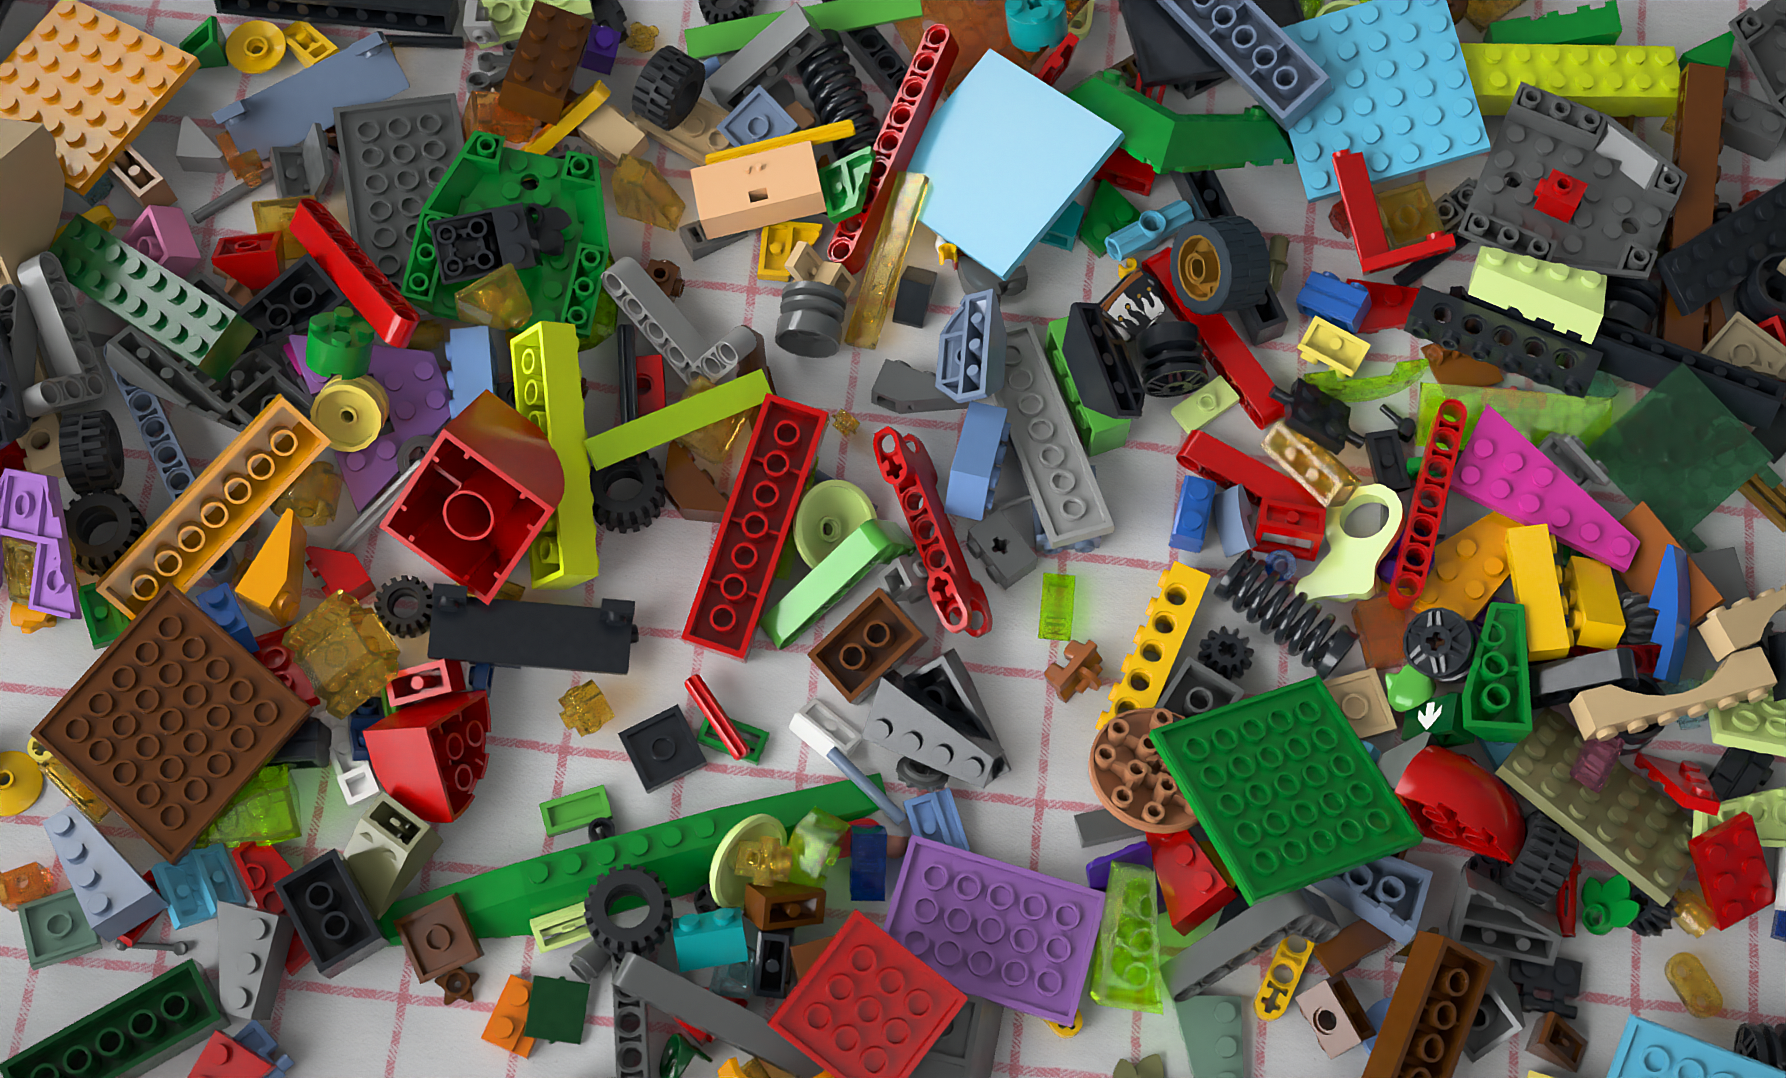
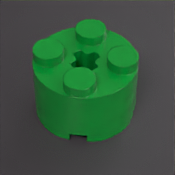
M340 306L336 307L334 311L312 316L309 321L305 351L307 366L315 373L327 378H331V373L342 375L341 380H352L365 375L371 363L375 337L374 328L362 317L354 315L353 310L348 307Z

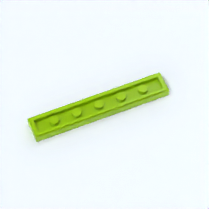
M761 368L584 440V444L596 471L760 405L764 401L766 392L770 394L772 392Z

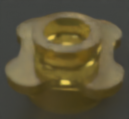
M640 22L632 23L630 26L631 34L630 37L626 38V45L640 53L652 51L655 48V37L659 35V29L654 25L648 27Z

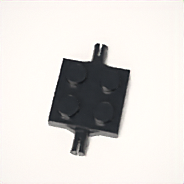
M1299 377L1292 384L1290 394L1276 385L1270 389L1268 397L1283 404L1286 413L1285 426L1335 455H1338L1345 448L1346 442L1357 449L1364 445L1366 438L1352 431L1349 426L1351 407L1347 406L1343 401L1333 398L1320 390L1316 385L1308 383Z

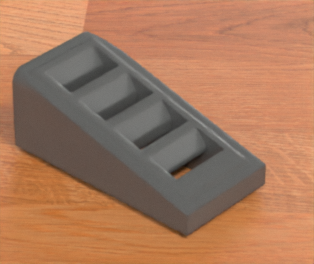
M700 220L679 227L680 238L693 261L749 236L747 231L707 240ZM700 236L702 242L697 243L694 237Z

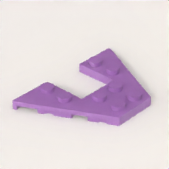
M288 335L311 397L316 396L321 392L324 385L338 374L331 373V378H327L312 371L306 364L307 336ZM373 345L371 363L366 375L373 376L384 387L389 398L390 413L388 417L394 432L376 438L367 448L359 451L335 452V458L357 514H360L373 498L388 485L390 480L400 472L396 461L398 451L403 443L411 437L418 435L433 437L442 425L451 418L449 400L452 399L433 352Z
M5 468L0 478V588L3 584L2 573L4 558L7 553V536L37 542L28 609L68 619H81L82 614L58 477Z

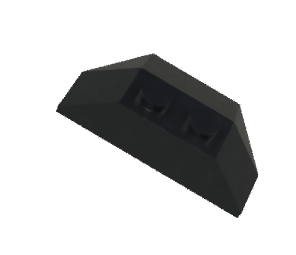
M1074 302L1069 312L1062 352L1083 406L1113 419H1139L1143 412L1145 392L1123 337L1113 323L1102 314L1103 309L1098 303Z

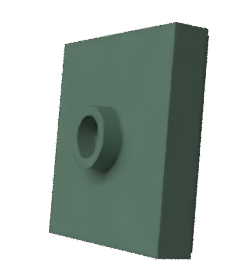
M73 888L17 905L30 967L33 971L103 949L100 935L91 929Z

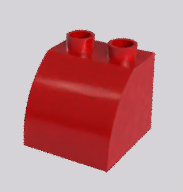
M486 389L443 428L379 527L459 585L468 586L470 593L489 605L562 500L565 481L560 460L540 427Z

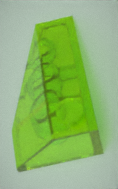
M288 764L271 766L261 770L191 850L206 849L213 843H225L227 848L238 847L240 842L256 841L257 846H268L301 837L299 791Z

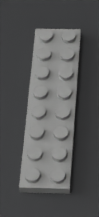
M1031 321L1005 327L1007 346L1004 387L991 396L995 406L1008 409L1006 422L1011 423L1008 439L1051 548L1055 549L1114 532L1115 525Z

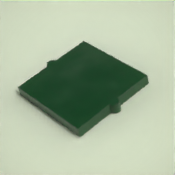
M533 975L523 1037L548 1040L549 1044H554L557 1041L581 1045L590 984L569 981L564 976L556 979Z

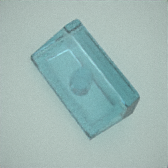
M747 945L749 961L715 966L709 991L719 996L748 999L751 996L754 983L756 950Z

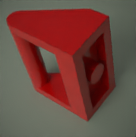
M1262 498L1253 534L1257 546L1251 548V550L1315 562L1324 537L1326 509ZM1264 532L1310 540L1311 545L1310 548L1261 540Z

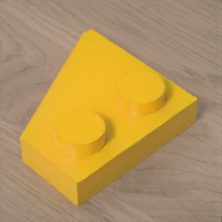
M785 221L764 226L762 229L757 279L789 282L792 275L784 265L798 241L808 242L813 248L822 235L823 224Z

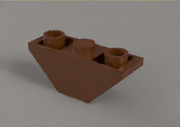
M675 440L671 441L668 447L664 475L665 497L685 520L721 523L730 497L725 492L721 494L713 486L715 484L713 477L706 469L700 470L695 465L696 459L685 445L681 448Z

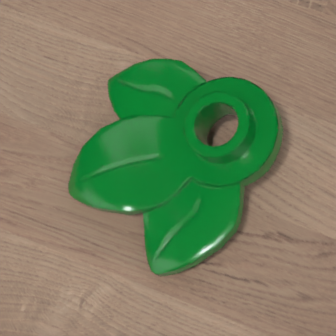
M1618 874L1602 885L1597 879L1591 876L1588 877L1582 888L1581 900L1585 907L1582 913V922L1590 933L1603 936L1611 932L1614 927H1627L1637 918L1641 906L1639 903L1630 900L1632 893L1630 880L1622 874ZM1602 915V921L1599 923V918Z

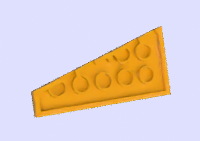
M1493 511L1434 547L1435 566L1433 571L1431 570L1430 574L1427 575L1423 592L1415 605L1410 609L1419 614L1429 608L1443 607L1455 611L1473 622L1511 576L1504 541L1507 528L1523 527L1525 525ZM1380 579L1382 590L1388 593L1390 585ZM1399 588L1402 594L1406 596L1413 595L1409 588Z

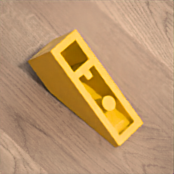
M296 21L282 30L286 46L305 69L340 52L337 46L308 22Z

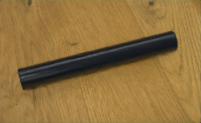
M384 35L390 47L464 48L463 37Z

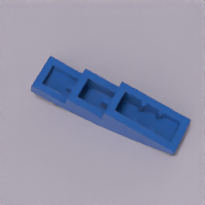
M1667 544L1648 604L1649 608L1659 612L1650 642L1662 647L1653 677L1678 685L1686 655L1690 625V578L1686 551Z

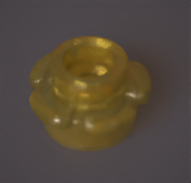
M842 408L836 415L832 414V418L835 420L832 426L846 437L850 432L854 435L857 434L856 429L861 424L857 419Z

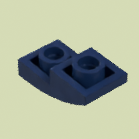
M347 697V718L352 761H371L363 730L385 718L381 697Z

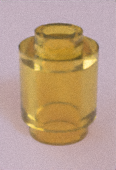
M435 319L419 321L408 347L403 349L419 351L439 349L440 342H444L442 324L437 323Z
M1679 887L1677 888L1674 897L1677 898L1680 904L1674 911L1680 917L1672 919L1688 935L1692 933L1698 939L1717 920L1711 915L1713 911L1690 888H1687L1684 892Z

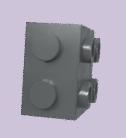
M320 123L312 124L302 147H271L269 156L279 206H297L301 198H310L318 201L321 194L325 192L328 179L333 176V162L331 159H328L327 155L328 138L327 134L322 132Z
M1551 432L1536 446L1539 451L1584 491L1592 483L1602 486H1608L1611 483V480L1606 476L1609 470L1598 459H1590L1584 452L1587 449L1586 445L1575 435L1570 437L1566 433Z

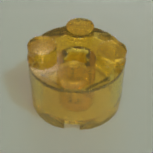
M326 461L311 463L270 505L271 511L281 518L282 513L284 514L286 509L289 508L295 512L302 526H324L330 518L333 522L337 514L343 484L342 479L333 471L334 466Z

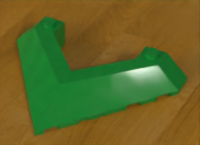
M1109 68L1104 69V71H1096L1062 92L1066 97L1121 130L1125 138L1118 147L1128 151L1130 155L1140 162L1151 164L1153 171L1159 175L1168 174L1169 171L1174 170L1186 173L1201 170L1244 168L1246 162H1250L1256 167L1271 166L1275 159H1283V164H1293L1295 159L1292 143L1285 130L1259 105H1252L1251 108L1245 107L1243 114H1177L1126 86L1128 77L1121 76L1122 73L1120 71Z

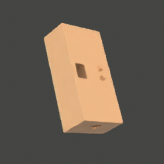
M810 140L690 169L699 219L707 240L827 211L818 166Z

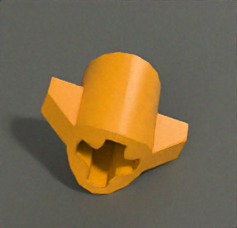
M15 600L12 603L10 611L11 623L13 626L21 627L23 634H31L43 627H55L57 624L56 615L28 609L29 601Z

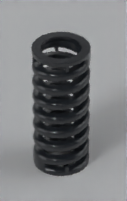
M821 29L826 40L796 65L797 73L802 77V84L808 90V97L814 104L816 114L820 117V123L824 126L847 120L856 114L862 113L852 120L855 131L867 127L854 136L831 141L832 150L838 161L867 146L873 148L881 131V123L874 116L873 106L867 103L868 95L865 91L861 90L862 82L858 77H855L856 69L852 64H849L850 56L846 51H843L844 43L839 33L833 29ZM826 49L824 52H822V53H820V54L814 56V55L817 54L818 52H820V51ZM828 63L833 65L827 69L819 70ZM844 74L842 77L835 81L825 83L826 81H828L832 77H835L836 75ZM850 87L848 90L841 94L831 96L832 94L843 88ZM853 100H856V101H855L854 103H852L851 105H849V106H847V107H844V108H841V109H838V108H839L840 106H842L843 104H845V103H847V102H850V101H853ZM864 141L867 143V146L862 148L850 149L853 145Z
M1248 549L1228 570L1213 594L1223 602L1234 598L1232 608L1237 613L1248 609L1246 620L1249 623L1254 624L1262 620L1260 632L1268 635L1276 630L1274 643L1281 646L1289 642L1287 649L1289 655L1295 657L1305 651L1301 659L1302 665L1308 668L1313 667L1316 670V676L1319 675L1321 680L1324 681L1351 650L1360 635L1351 631L1348 625L1343 624L1320 646L1336 621V616L1332 613L1327 614L1306 635L1322 610V605L1318 602H1315L1291 625L1308 599V594L1303 591L1277 615L1294 588L1293 582L1286 581L1263 604L1271 589L1280 578V572L1277 570H1273L1249 594L1256 580L1267 566L1265 560L1260 559L1245 576H1241L1244 569L1248 570L1256 562V559L1253 557V551Z

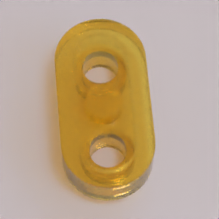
M1687 952L1678 953L1668 959L1665 964V976L1688 1012L1699 1019H1707L1719 1013L1723 1005L1722 995L1700 960ZM1678 966L1685 969L1686 977H1681L1678 974ZM1698 996L1704 998L1706 1002L1705 1008L1698 1005Z

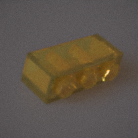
M1277 421L1259 445L1325 508L1344 506L1362 483L1331 452L1285 426L1284 421Z

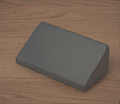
M1106 808L1074 815L1081 848L1145 835L1143 830L1127 825L1111 814Z

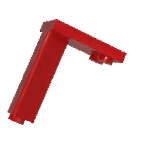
M1344 149L1332 154L1334 171L1363 276L1455 250L1456 243L1453 233L1446 235L1445 230L1426 235V241L1390 251L1363 152L1351 154L1350 149Z

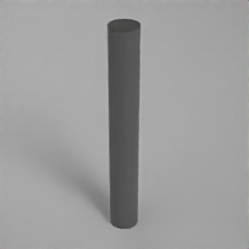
M269 166L191 213L197 224L274 179L272 167Z

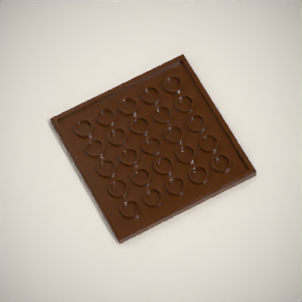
M168 581L31 731L30 735L171 865L176 866L315 710L180 589Z

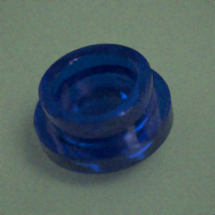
M1277 549L1267 555L1265 559L1267 566L1264 569L1266 574L1269 575L1273 570H1276L1277 562L1284 560L1286 568L1283 571H1279L1280 578L1277 580L1278 582H1283L1293 577L1297 569V561L1289 551Z

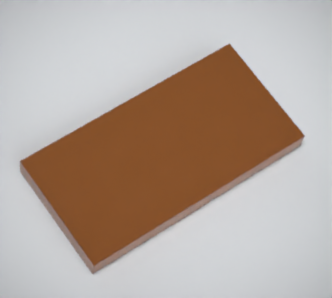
M1642 501L1618 521L1640 541V544L1628 570L1625 573L1617 569L1614 570L1633 593L1638 592L1640 595H1647L1650 601L1667 544L1674 545L1684 551L1686 550L1650 506ZM1686 551L1690 578V630L1704 619L1707 613L1723 604L1726 599ZM1653 610V611H1654V614H1655L1656 616H1658V615H1659V612L1656 611V610Z

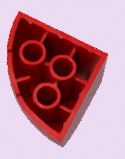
M486 690L459 692L419 702L390 714L363 730L374 771L383 788L391 798L418 818L434 823H453L468 809L474 800L475 795L472 792L477 781L484 779L490 753H485L486 733L491 732V714Z
M1430 745L1415 755L1405 769L1395 789V794L1421 835L1513 864L1524 845L1526 824L1522 808L1510 789L1492 772L1466 754H1459L1437 745Z

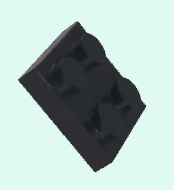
M678 704L618 733L647 794L707 765V761Z

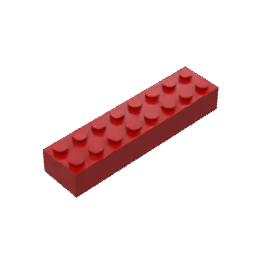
M766 392L681 636V640L685 644L745 664L747 663L760 620L766 608L793 529V518L798 503L806 491L830 421L828 412Z

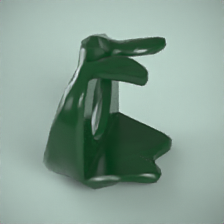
M675 1033L668 1039L663 1050L659 1065L660 1078H680L694 1056L709 1063H712L713 1059L697 1046L690 1044L682 1034ZM676 1062V1064H675V1066H674V1069H673L672 1073L670 1074L671 1069H672L674 1063Z

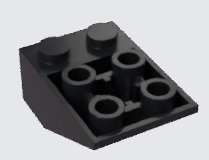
M520 202L429 222L443 285L543 266L529 203Z

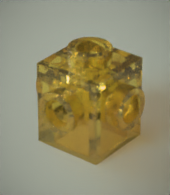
M592 679L581 686L570 688L563 697L558 699L559 704L564 710L559 713L561 720L568 730L574 728L581 738L587 734L597 732L603 724L616 717L602 691Z
M760 836L759 842L739 840L734 875L753 878V885L773 887L774 881L788 883L789 872L792 868L793 848L780 845V838Z

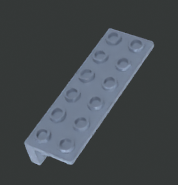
M377 31L351 44L350 47L246 99L238 100L212 113L218 125H225L246 166L251 167L269 158L271 147H291L305 140L313 123H320L322 131L334 126V107L382 102L408 89L410 84L383 32Z

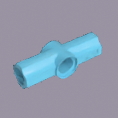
M1179 199L1157 211L1148 210L1143 212L1138 221L1105 238L1104 243L1107 247V253L1113 260L1120 262L1141 250L1155 249L1161 240L1178 232L1188 222L1194 221L1191 206L1186 200L1181 201Z

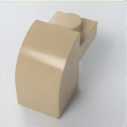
M798 241L784 265L794 277L792 283L796 281L822 282L841 290L847 299L857 283L842 263L823 261L808 242Z

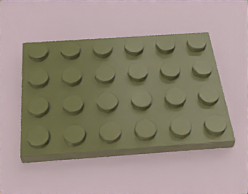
M1550 707L1544 708L1533 722L1531 733L1523 741H1519L1495 772L1498 777L1662 907L1671 900L1693 863L1687 841L1692 839L1693 818L1680 810L1670 798L1661 795L1652 788L1643 777L1634 774L1625 767L1616 756L1607 753L1593 739L1584 741L1581 732L1570 724L1561 713L1552 710Z

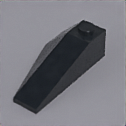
M308 252L236 312L258 330L241 355L308 328L312 316L334 311L336 307L342 306L349 300Z

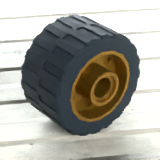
M1239 215L1201 219L1188 222L1179 230L1172 244L1170 272L1176 293L1187 308L1196 314L1212 315L1249 309L1255 306L1259 299H1262L1269 282L1270 255L1261 231L1251 220Z

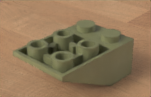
M383 791L359 819L343 853L379 920L444 842L431 826Z

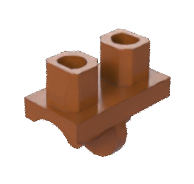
M1071 640L1063 652L1065 659L1070 661L1069 664L1063 668L1057 663H1051L1044 672L1046 681L1055 688L1058 698L1065 703L1069 701L1076 691L1083 694L1088 687L1097 691L1102 686V682L1097 676L1103 670L1099 665L1103 660L1096 650L1098 648L1097 644L1093 641L1088 640L1086 644H1083L1076 640Z

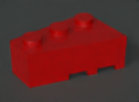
M1189 828L1174 833L1144 831L1147 842L1151 847L1152 859L1172 927L1183 937L1238 897L1237 893Z

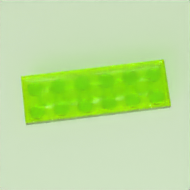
M1420 382L1414 439L1415 446H1426L1432 420L1441 403L1447 399H1457L1467 409V419L1459 446L1461 450H1464L1486 404H1489L1535 447L1551 432L1566 433L1570 437L1573 435L1577 436L1586 445L1587 449L1584 452L1591 460L1596 458L1599 461L1607 462L1614 398L1585 396L1584 399L1576 396L1573 397L1559 393ZM1443 415L1446 420L1456 422L1452 416ZM1436 443L1439 448H1448L1443 443Z

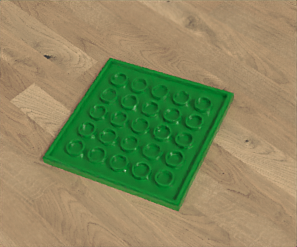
M1319 675L1152 729L1149 734L1150 740L1250 907L1420 845L1424 839Z

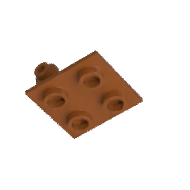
M1437 343L1420 348L1446 400L1457 399L1481 390L1483 386L1489 387L1504 381L1501 372L1495 365L1476 361L1471 356L1455 350H1447Z

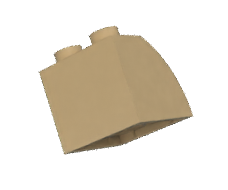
M0 118V288L6 284H13L20 289L22 288L17 274L18 266L28 259L48 251L58 227L64 198L65 176L55 154V139L42 123Z

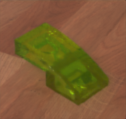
M1043 572L1038 638L1070 642L1076 576Z

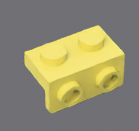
M1315 315L1303 339L1296 348L1302 351L1300 355L1302 359L1314 365L1321 361L1330 366L1327 372L1344 380L1347 375L1351 378L1354 377L1371 344Z

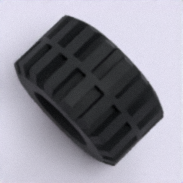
M672 45L661 48L647 62L637 79L632 96V110L665 131L675 129L691 113L700 97L706 75L705 65Z
M99 410L64 415L59 429V451L63 471L72 490L77 495H80L83 492L93 493V489L99 488L102 491L119 489L124 477V452L119 429L110 412Z
M647 451L640 453V465L637 467H626L623 461L596 471L594 465L591 466L589 477L590 488L594 497L592 506L593 516L600 526L605 523L606 529L613 532L616 527L619 529V533L627 534V529L633 528L634 533L640 531L639 526L642 524L647 528L652 524L651 518L658 519L661 514L660 507L665 506L663 474L661 468L658 467V462L654 457L650 459ZM620 479H634L643 485L641 491L629 500H614L606 495L609 487Z
M99 488L93 489V494L91 495L87 492L81 493V499L75 501L73 498L68 503L71 506L70 509H63L72 561L87 574L94 576L96 573L101 578L147 530L146 526L148 524L136 506L121 492L117 494L112 489H107L104 493ZM112 521L118 522L117 531L109 541L100 545L89 544L92 532L99 525Z
M1536 810L1525 818V841L1513 864L1501 862L1499 883L1500 886L1538 905H1543L1557 893L1568 876L1577 853L1578 839L1544 812Z
M623 864L624 870L617 871L616 866L609 868V875L604 876L601 873L596 878L598 883L590 885L588 889L589 897H585L584 900L586 924L596 945L599 948L603 947L605 952L611 956L617 953L620 959L624 958L626 952L634 953L642 957L641 953L644 951L651 954L655 951L657 943L660 945L666 940L665 934L666 932L670 933L672 927L673 908L664 881H659L658 875L655 872L647 873L646 868L638 865L637 870L632 869L631 864ZM626 896L639 897L649 905V913L646 919L639 925L631 928L616 926L608 917L611 906L617 900Z

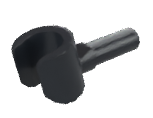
M1382 404L1379 410L1398 426L1399 440L1405 443L1410 442L1415 434V422L1410 418L1403 419L1386 404Z

